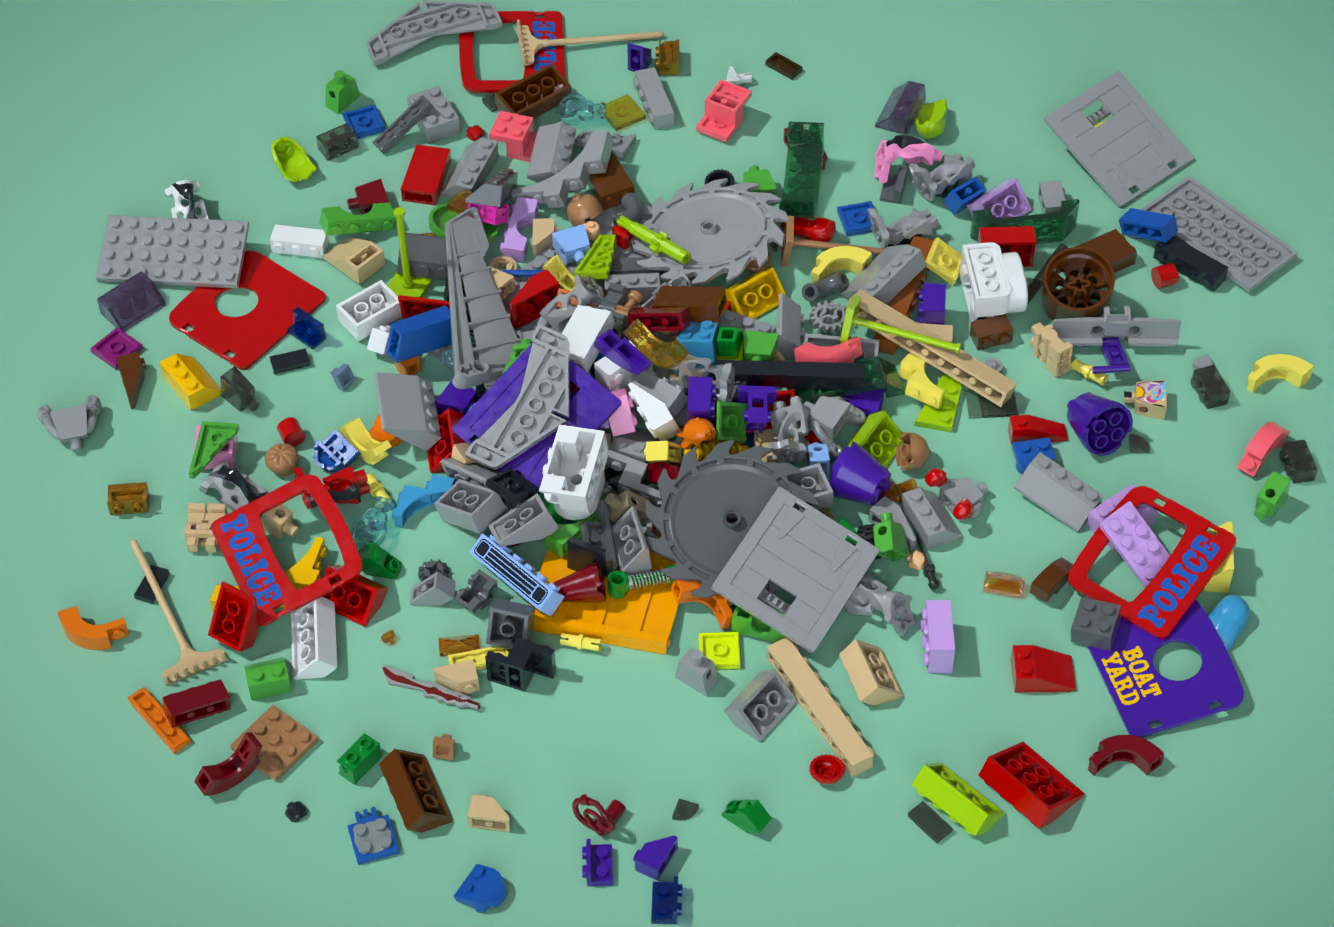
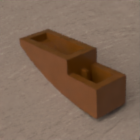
M1062 557L1055 560L1031 583L1030 593L1047 602L1054 593L1057 594L1066 584L1073 564Z

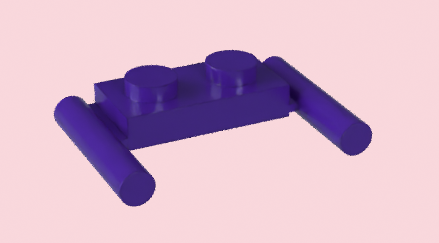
M1119 337L1102 338L1103 346H1101V351L1108 366L1092 367V373L1130 372L1131 366L1119 342Z

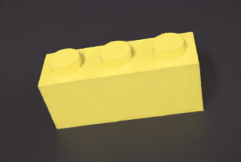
M1228 521L1218 526L1233 533V522ZM1214 529L1207 531L1214 536L1218 533ZM1234 550L1230 552L1207 583L1204 591L1229 592L1234 572Z

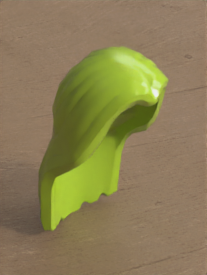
M946 99L918 105L915 126L923 138L933 139L943 133L948 112Z
M280 137L272 143V158L288 181L308 180L309 176L316 171L317 168L312 163L305 149L290 137Z

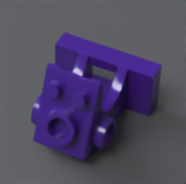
M738 385L737 403H747V410H744L743 421L747 422L746 430H749V433L754 431L763 433L767 422H771V411H768L767 404H774L776 402L777 387ZM752 404H762L763 407H752Z

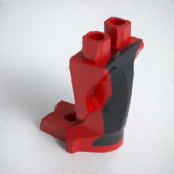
M352 466L322 478L324 486L335 503L359 504L361 502L360 496L370 493L364 469L354 472ZM301 467L293 468L295 479L304 476ZM309 493L301 494L307 510L318 506Z

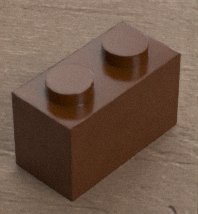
M1006 314L971 322L969 335L977 350L987 349L1012 342L1013 328Z

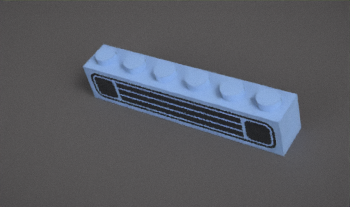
M482 533L469 553L539 611L552 616L565 597L559 592L560 588L552 582L547 583L548 578L539 572L536 574V568L528 563L524 564V559L516 553L512 554L510 547H500L492 534L489 537Z

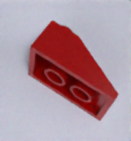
M548 269L531 276L510 302L511 324L514 330L541 317L540 312L557 296L559 282Z
M223 581L221 582L208 636L238 652H242L254 646L258 632L257 601L255 597Z
M1035 645L1012 646L1010 660L1014 693L1076 691L1071 655Z

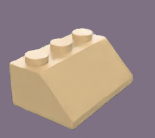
M855 639L839 653L842 665L847 670L849 680L857 692L856 696L862 703L875 706L903 696L880 647Z

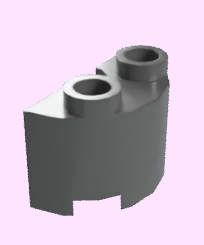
M479 569L468 579V587L459 589L454 598L474 613H476L477 609L482 611L494 597L491 595L493 588H497V581Z

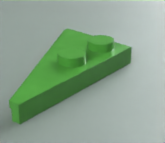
M202 421L189 470V478L195 479L238 433L240 429L239 424Z

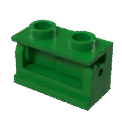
M364 733L337 760L340 764L339 775L355 785L382 758L380 743Z

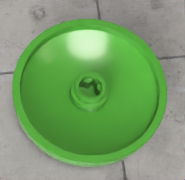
M450 202L435 207L429 215L428 225L430 230L437 237L445 238V223L467 210L468 203ZM482 222L488 243L490 244L499 236L500 224L493 225Z

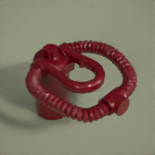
M586 794L574 799L572 803L575 817L583 825L596 831L599 836L611 833L615 829L616 823L626 811L624 804L618 800H612L606 810H604L600 802L588 797ZM578 805L594 806L601 816L592 809H585L582 816ZM588 814L594 816L596 820L593 821V819Z

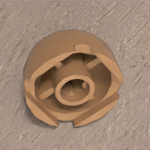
M578 193L571 198L572 201L568 204L567 216L572 226H578L586 223L585 220L589 218L592 220L603 211V208L598 199L593 195H581V193Z
M903 433L899 440H902L901 446L897 445L896 448L897 466L901 465L900 470L905 471L918 470L930 458L931 451L926 440L919 434Z

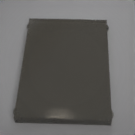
M973 390L965 391L969 419L1018 415L1014 392L1012 397L1000 407Z

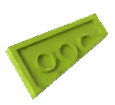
M599 235L573 272L574 277L579 274L583 278L591 275L593 279H608L617 244L616 235Z
M944 373L936 385L945 390L942 405L937 409L925 403L915 420L914 426L952 433L963 384Z

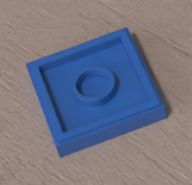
M376 105L342 113L353 140L378 134L386 130Z
M872 201L837 207V213L846 236L872 232L870 228L872 225L867 211L869 208H874Z

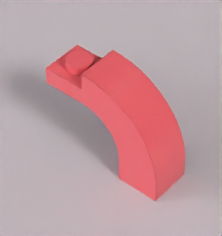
M857 336L835 346L823 347L807 342L794 349L795 362L854 363L853 359L863 355L861 338Z
M1273 421L1267 422L1260 428L1246 447V452L1237 468L1255 478L1268 455L1274 448L1282 447L1290 431Z

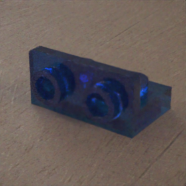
M296 307L293 310L294 324L287 329L288 333L311 349H314L326 340L324 324L301 308Z
M674 876V882L653 881L651 924H677V916H682V903H678V897H682L683 884H678V876Z

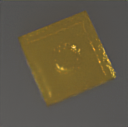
M629 94L599 106L600 113L615 131L646 119V114Z

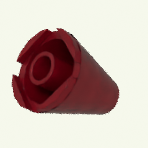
M593 563L553 582L560 588L559 592L565 596L561 602H606L604 580L598 574L601 572L598 563Z

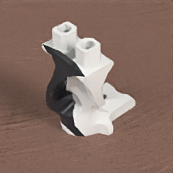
M182 180L165 189V194L168 197H173L175 207L171 209L172 218H178L177 213H182L183 218L208 219L203 199L195 202L194 194L200 187L199 182ZM186 199L189 205L185 207L181 204V201ZM197 207L201 208L202 212L200 215L196 214Z

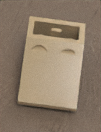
M347 237L322 256L324 260L358 284H361L385 266L383 249L371 241Z

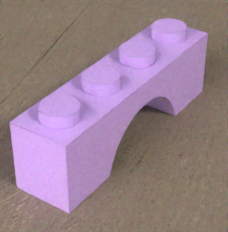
M517 197L515 204H512V216L508 217V229L504 231V242H501L500 253H503V256L513 258L515 262L525 263L528 252L527 237H524L519 232L523 228L533 225V219H537L539 213L538 199Z

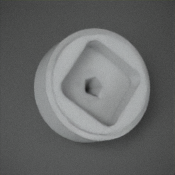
M989 359L985 361L984 364L1002 373L1003 366L999 360Z

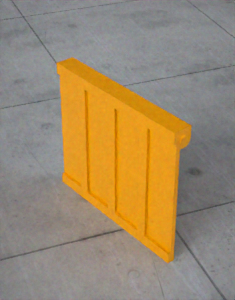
M648 546L652 567L649 571H659V569H665L667 565L676 564L652 552ZM547 549L540 573L548 578L547 583H553L576 572L567 568V555L562 559ZM605 577L606 602H561L552 616L539 611L535 607L533 631L561 636L562 633L578 636L584 634L585 637L602 639L603 644L666 655L668 647L671 645L670 634L679 604L670 589L672 585H669L667 582L665 584L662 582L661 585L660 583L658 585L655 583L654 586L651 584V587L649 585L648 587L644 585V588L642 586L641 588L637 587V589L634 587V590H630L625 597L620 599L612 598L608 594V577Z

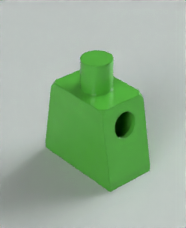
M341 70L336 71L334 78L326 85V108L337 114H340L360 97L355 79Z
M753 165L749 168V171L743 173V183L759 184L758 188L750 192L772 193L776 196L777 188L769 170H759L758 166Z
M743 330L744 360L773 361L778 350L779 333Z
M1275 471L1271 473L1257 496L1255 517L1263 520L1266 515L1271 518L1275 516L1288 498L1291 479Z
M882 513L880 515L881 523L873 526L874 544L879 549L877 555L892 562L910 557L903 526L893 521L892 513Z

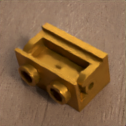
M659 40V47H656V57H659L656 58V68H659V75H679V40L664 41L662 44L661 40Z
M147 482L108 485L107 505L110 515L149 512L150 493Z

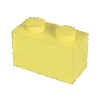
M670 441L646 442L644 455L646 461L651 463L664 462L681 465L682 447Z

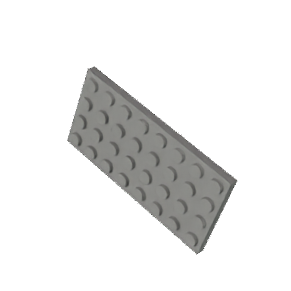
M1190 176L1141 209L1175 216L1178 232L1173 237L1228 266L1227 278L1248 293L1297 257V251Z
M108 215L96 280L97 282L238 288L250 224L248 221Z

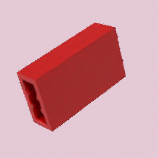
M416 144L401 186L402 201L437 205L451 164L450 149Z

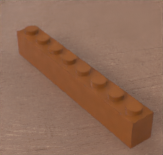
M914 235L910 245L921 249L926 261L934 240ZM925 267L887 305L911 319L912 309L915 310L917 305L916 297H919V291L922 290L921 284L926 282V271H930V269ZM876 332L874 339L879 340V352L895 355L896 350L900 349L901 346Z

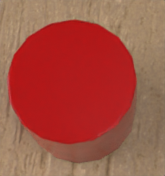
M1173 263L1152 268L1151 277L1156 288L1160 289L1178 283L1179 273Z
M289 417L278 424L277 431L283 443L296 447L304 441L305 434L296 418Z

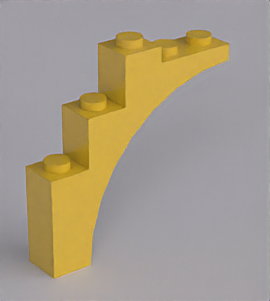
M316 537L304 557L284 572L295 589H302L321 579V561L326 557L328 551L324 538ZM216 584L210 598L212 612H214L221 585ZM285 605L279 607L286 609Z

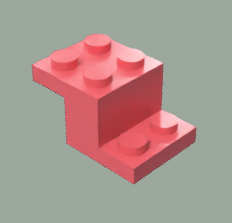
M721 79L705 99V116L696 126V131L727 143L743 122V106L752 96V91Z
M500 111L489 133V139L506 142L507 158L530 162L536 137L533 117Z

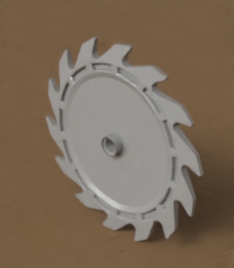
M725 178L713 180L696 191H692L694 185L690 183L680 188L668 203H664L662 196H660L652 204V219L646 221L642 218L639 221V224L658 234L661 231L668 234L671 242L691 253L690 261L684 265L662 252L659 255L655 254L649 248L650 245L642 240L630 239L629 241L634 251L650 257L649 259L638 260V265L646 270L668 271L659 276V279L664 281L672 280L679 274L678 270H681L687 278L697 276L690 283L691 286L706 284L726 272L728 273L726 281H730L740 276L752 260H756L758 266L761 267L768 260L769 243L775 242L783 246L784 233L775 223H787L790 220L785 211L769 205L781 202V198L772 193L750 192L759 187V184L744 182L723 187L728 182V179Z

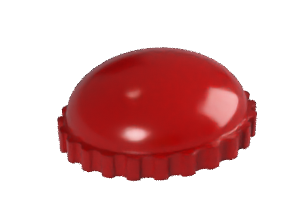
M825 754L817 756L811 761L809 772L817 782L828 785L841 780L845 773V766L838 757Z

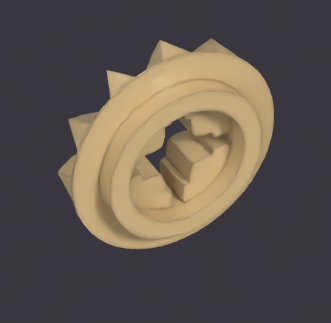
M508 256L495 257L488 264V266L492 265L493 268L498 270L499 267H506V270H516L517 268L515 260Z

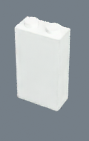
M578 305L562 332L568 338L570 344V360L586 373H588L600 352L594 347L597 338L609 329L612 330L615 325L611 311Z

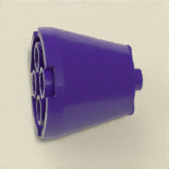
M1087 392L1070 400L1067 404V420L1083 447L1093 454L1105 456L1115 452L1122 446L1121 442L1127 433L1132 430V414L1128 408L1119 402Z
M853 441L852 446H846L836 459L832 467L834 469L831 474L832 479L831 481L828 479V482L833 490L834 497L873 506L882 499L883 492H887L891 487V473L865 448Z

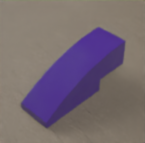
M611 329L597 338L594 345L598 351L613 363L635 375H639L652 364L626 338L621 340Z

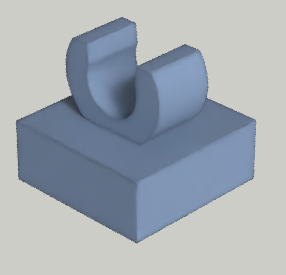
M343 363L339 368H334L330 372L339 390L344 391L355 380L348 364Z

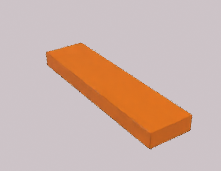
M145 687L128 697V702L173 754L191 743L190 738L179 726L171 727L163 707Z

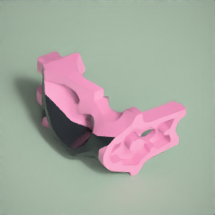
M896 135L892 140H882L877 152H875L876 166L874 178H878L879 183H886L890 165L897 157H902L909 165L913 163L933 165V161H941L942 151L936 150L935 147L908 135Z

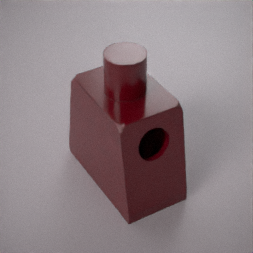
M382 179L356 187V197L347 199L348 209L359 208L361 215L370 212L373 204L389 203Z

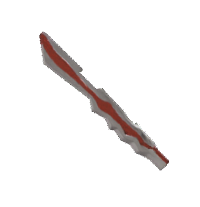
M389 666L382 667L388 685L420 690L423 692L424 697H434L438 702L442 701L446 705H455L458 708L468 707L479 710L481 707V703L470 699L469 696L458 691H449L445 687L429 680L425 683L413 679L414 675Z

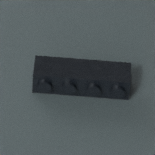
M1172 237L1166 243L1159 241L1155 245L1154 259L1163 264L1173 263L1179 273L1213 292L1226 280L1228 266L1175 237Z

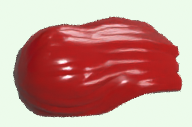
M797 213L792 215L794 216V236L822 242H829L833 238L836 230L835 221L823 217L809 220ZM785 222L780 224V226L783 229L785 227Z

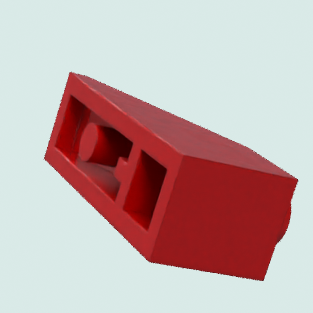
M1015 415L1009 418L1008 434L1011 445L1014 442L1050 438L1051 442L1068 440L1065 424L1032 415Z

